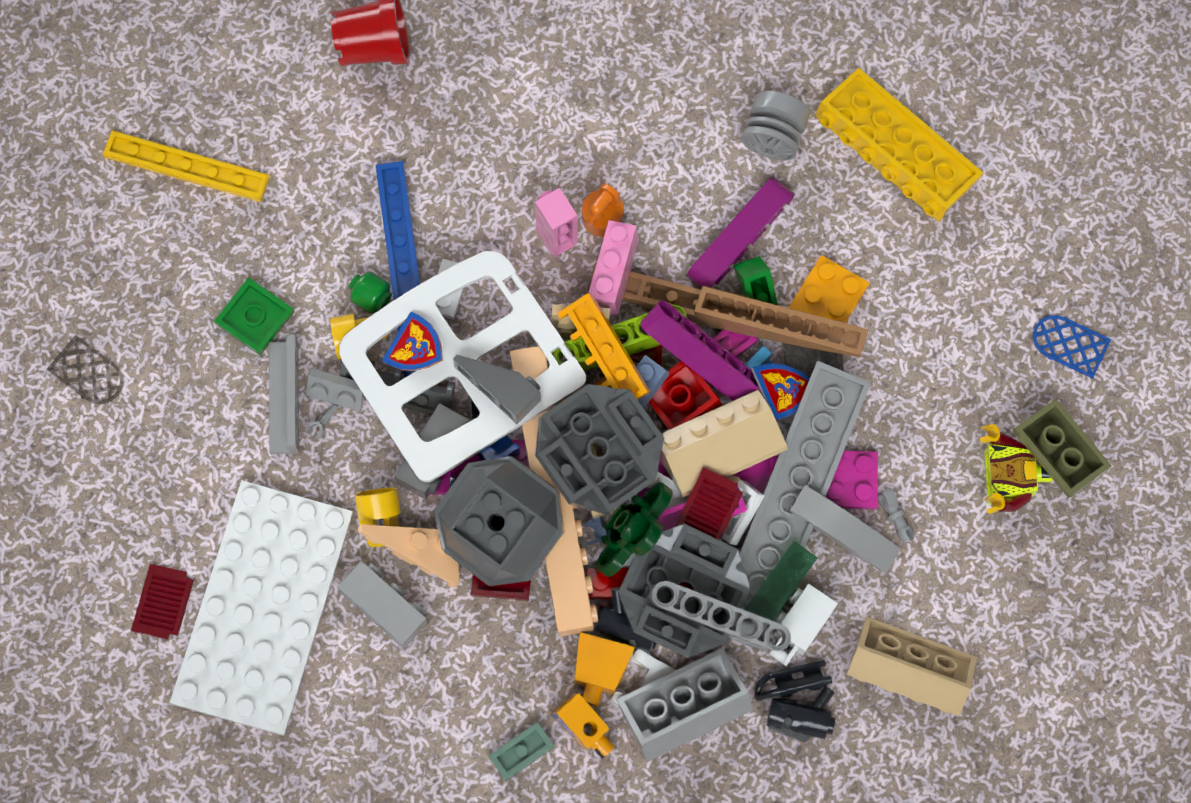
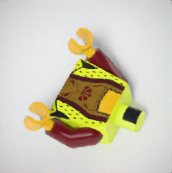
M995 424L982 426L981 429L986 430L988 436L980 437V442H991V445H988L984 451L987 497L984 498V501L988 500V504L993 506L987 509L988 514H993L997 511L1015 512L1031 501V498L1038 491V482H1052L1053 479L1042 465H1036V458L1024 444L1000 432Z

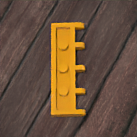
M587 293L557 313L559 319L570 316L578 330L570 336L572 341L582 337L592 353V356L585 360L587 366L597 362L607 378V381L600 386L631 390L637 400L651 392L592 293Z

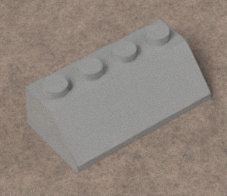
M723 648L616 699L630 732L646 762L753 710L749 692Z

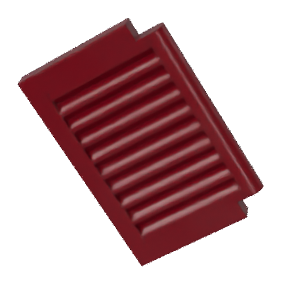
M703 467L675 527L686 524L720 541L743 495V492L736 489L738 483Z
M154 564L149 565L131 632L166 640L169 639V635H179L194 582L193 579L186 578L187 572Z

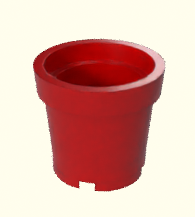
M379 0L331 12V15L335 18L331 20L335 51L341 50L343 56L338 58L341 66L391 62L392 65L409 64L408 35L400 0Z

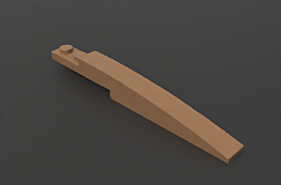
M595 262L590 280L587 285L588 292L590 289V285L592 282L597 262ZM631 271L622 300L641 305L642 310L649 312L659 301H665L670 305L682 307L686 312L687 318L696 324L861 357L868 334V329L705 286H702L700 290Z

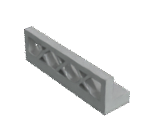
M286 335V342H269L270 455L299 454V348L295 335Z

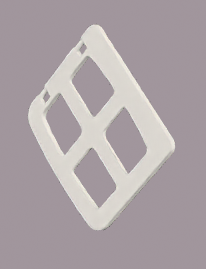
M495 251L481 252L416 286L347 333L340 344L339 354L344 366L416 477L423 482H431L574 394L584 387L586 383L584 370L576 358L573 357L527 286L522 282L510 261L503 254ZM484 278L492 279L513 308V311L467 340L458 339L436 307V303ZM510 278L513 279L519 290L512 294L503 283ZM412 311L431 323L438 333L442 345L443 361L429 368L417 370L396 384L387 386L367 358L366 353L380 339L402 325ZM528 331L549 361V368L535 379L541 387L539 390L541 392V401L516 424L454 367L453 358L456 355H461L478 360L519 333ZM557 349H560L567 359L561 365L557 363L551 354ZM446 378H457L478 408L480 415L444 436L430 442L422 441L403 413L402 406Z

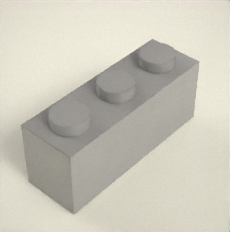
M360 561L337 586L339 592L398 645L405 649L428 624L427 619L424 617L426 611L415 601L411 604L403 598L405 593L395 583L392 582L388 585L382 580L383 573L372 563L367 566Z

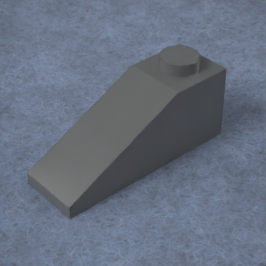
M456 355L453 358L454 367L516 424L541 401V392L539 391L541 387L530 376L525 378L519 372L461 355Z

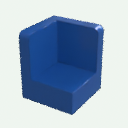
M506 435L477 454L482 461L509 456L516 458L520 455V447L517 443L513 444Z

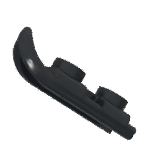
M825 660L766 674L756 686L755 700L761 701L776 696L790 697L798 693V691L806 689L816 691L827 686V684H831V676L823 677L820 667L826 666ZM803 672L804 677L793 679L792 674ZM774 678L777 689L761 693L766 682Z

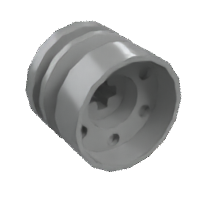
M761 91L755 96L750 110L751 118L746 122L741 141L745 147L756 154L779 161L792 160L796 157L798 146L802 139L800 134L805 131L811 112L808 106L793 96L776 91Z

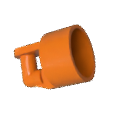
M603 183L600 190L592 192L585 198L582 204V223L591 234L604 237L609 220L623 223L624 206L620 199V194L612 186Z

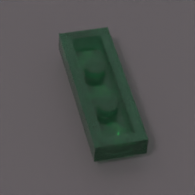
M793 541L744 610L773 621L818 557L796 541Z

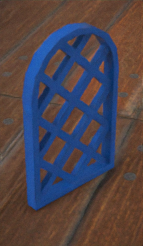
M1058 315L1047 316L1041 319L1033 332L1034 345L1041 354L1092 379L1111 341L1106 336ZM1052 319L1055 327L1046 330L1043 322ZM1057 319L1067 322V324L1059 326ZM1041 326L1042 332L1037 333L1038 327ZM1074 326L1086 332L1077 334ZM1070 327L1073 336L1064 339L1061 329ZM1057 331L1060 340L1051 343L1048 333ZM1044 335L1047 344L1039 346L1036 337ZM1088 335L1091 345L1082 347L1079 338ZM1092 335L1103 339V341L1095 343ZM1075 339L1078 349L1069 351L1066 342ZM1062 343L1065 353L1056 355L1053 346ZM1106 344L1100 355L1097 346ZM1049 347L1052 355L1048 354L1042 349ZM1093 348L1097 357L1087 360L1084 350ZM1080 352L1084 361L1074 364L1071 354ZM1067 356L1070 364L1059 358ZM1098 361L1092 372L1089 363ZM1082 365H1086V368H1087L1088 372H1086V371H1084V370H1082V369H1080V368H1078V367H1079V366H1082Z

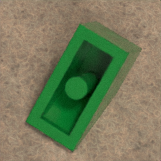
M760 256L733 265L738 287L743 297L778 305L771 271Z

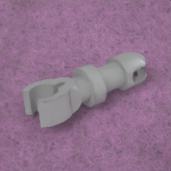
M892 488L882 491L881 494H878V502L889 513L890 516L887 518L890 523H894L898 530L896 533L903 543H908L909 540L912 541L914 539V532L911 526L907 525L903 517L905 516L904 511L898 507L899 504L895 492Z

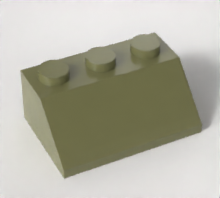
M1057 399L1013 429V432L1068 498L1079 494L1100 479L1112 466Z

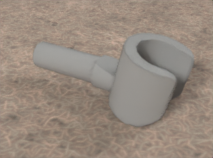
M332 404L318 422L312 421L307 425L306 432L309 434L314 426H319L320 431L315 438L321 439L325 435V426L328 420L338 409V406Z

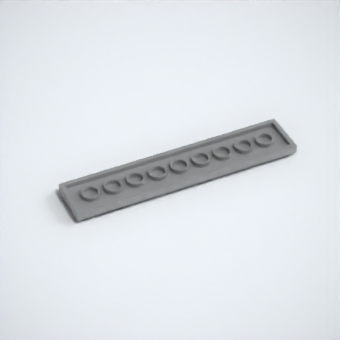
M816 362L785 439L788 450L781 452L778 456L763 493L765 497L755 513L739 553L751 589L742 607L743 610L774 622L777 620L814 527L789 510L804 485L826 497L871 382L822 362ZM745 618L741 622L740 628L743 634L750 635L753 633L755 626L751 619ZM731 635L729 636V638L746 644L760 651L765 650V648L751 644L749 642L738 639Z

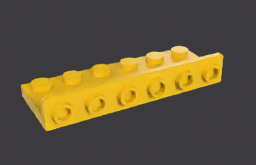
M857 68L821 101L815 117L822 126L833 131L842 143L853 148L866 163L873 165L886 180L894 183L907 198L914 200L923 208V211L928 216L934 217L938 222L981 179L984 173L860 68Z

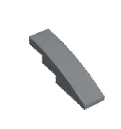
M806 485L803 486L789 510L813 525L814 529L836 541L837 545L885 574L901 549L873 528Z

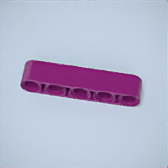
M771 177L697 259L686 276L700 288L702 286L712 288L714 284L718 285L731 270L730 266L732 264L735 265L749 250L747 247L750 243L753 245L767 230L765 228L766 225H771L784 210L782 207L785 204H790L795 193L776 178Z
M659 301L641 321L642 328L649 336L730 400L734 401L756 390H759L761 393L751 368L669 303Z

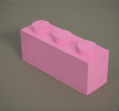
M560 188L553 192L548 190L542 193L537 198V201H535L536 231L554 258L577 245L578 215Z
M609 220L588 293H592L600 308H610V314L618 316L638 246L639 236L635 225Z

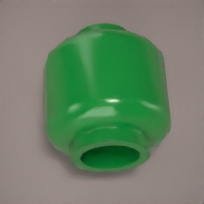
M371 271L364 273L362 276L357 274L348 287L352 290L350 293L351 302L368 313L379 311L389 303L392 297L390 284Z

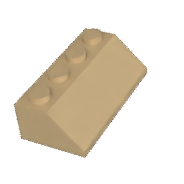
M756 390L661 433L664 437V443L660 453V461L682 497L691 494L703 467L727 478L784 452L788 448L771 408L759 390Z
M866 616L847 675L854 677L858 681L879 686L887 692H895L906 696L917 703L933 706L944 713L960 716L971 690L977 657Z

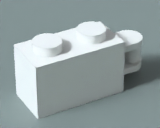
M810 584L806 586L804 591L798 588L789 601L793 604L789 613L786 614L782 611L775 621L784 625L790 631L791 641L788 646L792 648V651L789 654L784 650L771 651L769 655L785 666L788 665L796 652L802 656L804 655L838 604ZM776 630L774 637L779 639L775 646L779 645L782 641V634L779 630Z

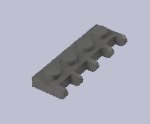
M369 360L375 368V361ZM342 362L340 376L353 380ZM397 368L395 374L375 369L387 386H392L406 378L402 376L403 370ZM449 381L447 388L435 385L405 403L402 407L429 415L433 414L439 403L451 409L455 383Z

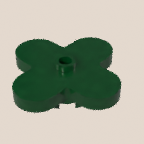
M663 482L653 485L642 498L638 495L631 497L633 502L628 506L625 504L618 506L606 522L607 536L604 535L601 538L606 547L596 562V569L604 576H613L623 567L633 553L637 556H643L658 542L663 532V524L658 521V518L667 508L673 495V491Z

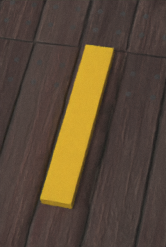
M114 130L111 131L102 154L104 158L257 202H262L270 180V175Z

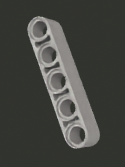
M658 582L650 589V601L654 606L767 650H784L790 644V631L787 627L672 582ZM661 586H665L671 591V599L667 603H661L657 599L656 593ZM689 597H694L699 602V609L695 614H690L685 610L684 604ZM717 608L724 609L727 614V619L722 625L715 623L712 617L714 610ZM745 618L751 619L755 626L753 633L750 635L743 634L740 628L741 622ZM773 629L779 630L782 634V641L777 646L772 645L768 639L769 633Z

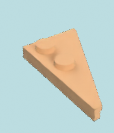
M363 524L358 527V533L364 535L372 543H380L392 550L393 555L411 565H417L421 571L428 575L434 574L443 579L449 587L459 586V563L442 551L438 529Z

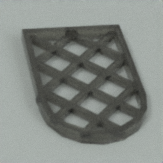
M77 335L73 337L46 369L79 394L82 399L93 404H105L113 401L123 388L124 379L122 373L114 362L107 359ZM75 342L76 351L67 352ZM79 342L89 349L79 350ZM90 353L91 362L81 364L80 354ZM94 353L105 361L95 362ZM76 355L77 364L66 366V356ZM62 358L63 366L54 367ZM105 364L106 374L96 375L95 366ZM109 364L116 369V373H110ZM91 366L92 376L82 377L81 367ZM77 368L78 378L68 379L67 369ZM63 370L64 379L54 371ZM119 376V386L111 387L110 377ZM107 378V387L97 389L96 379ZM92 380L93 389L83 390L82 381ZM78 381L79 390L73 387L70 382ZM117 390L116 393L112 396L111 391ZM108 391V399L98 400L97 392ZM94 393V400L84 394Z

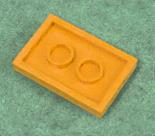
M821 255L788 308L846 323L870 282Z

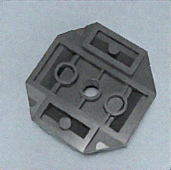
M587 384L539 417L535 456L569 505L607 515L656 480L664 437L631 390ZM591 444H595L601 449V457L592 454L590 450Z
M514 456L468 463L434 509L442 551L488 586L529 581L564 534L560 491ZM494 514H500L504 518L505 524L501 530H497L492 526L491 520Z
M686 524L663 531L658 542L648 553L643 556L635 554L617 592L633 633L686 658L726 644L730 635L657 608L650 601L649 592L652 586L658 582L668 581L677 585L683 582L688 584L693 591L742 609L751 589L738 549ZM661 586L656 593L657 599L661 603L669 602L671 599L669 588ZM694 597L686 599L684 604L685 610L690 614H695L699 609L697 599ZM717 608L714 610L712 617L715 623L722 625L727 619V614L724 609Z

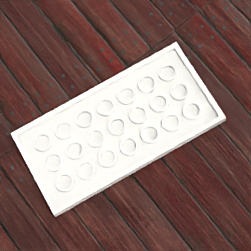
M241 480L170 700L171 705L285 736L353 511Z

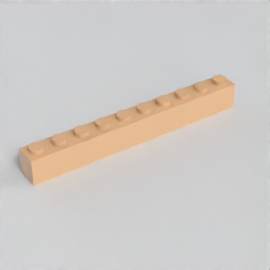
M538 346L510 351L512 371L519 372L525 378L530 376L535 380L549 368V361ZM551 407L522 425L529 468L557 488L535 456L539 417L553 408ZM561 492L564 534L545 559L558 637L580 634V632L593 631V623L598 622L595 604L590 605L588 594L593 593L591 577L584 576L583 565H588L585 547L580 548L578 537L583 536L580 519H574L573 509L578 507L569 505Z

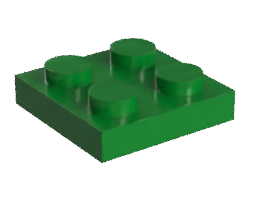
M248 277L214 320V323L261 356L269 346V342H272L295 311L294 308Z

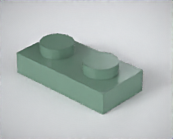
M537 722L490 754L489 759L506 782L554 749L555 746Z

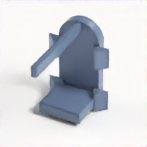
M600 517L589 520L584 524V527L590 526L594 528V535L597 539L586 542L587 545L602 542V536H607Z

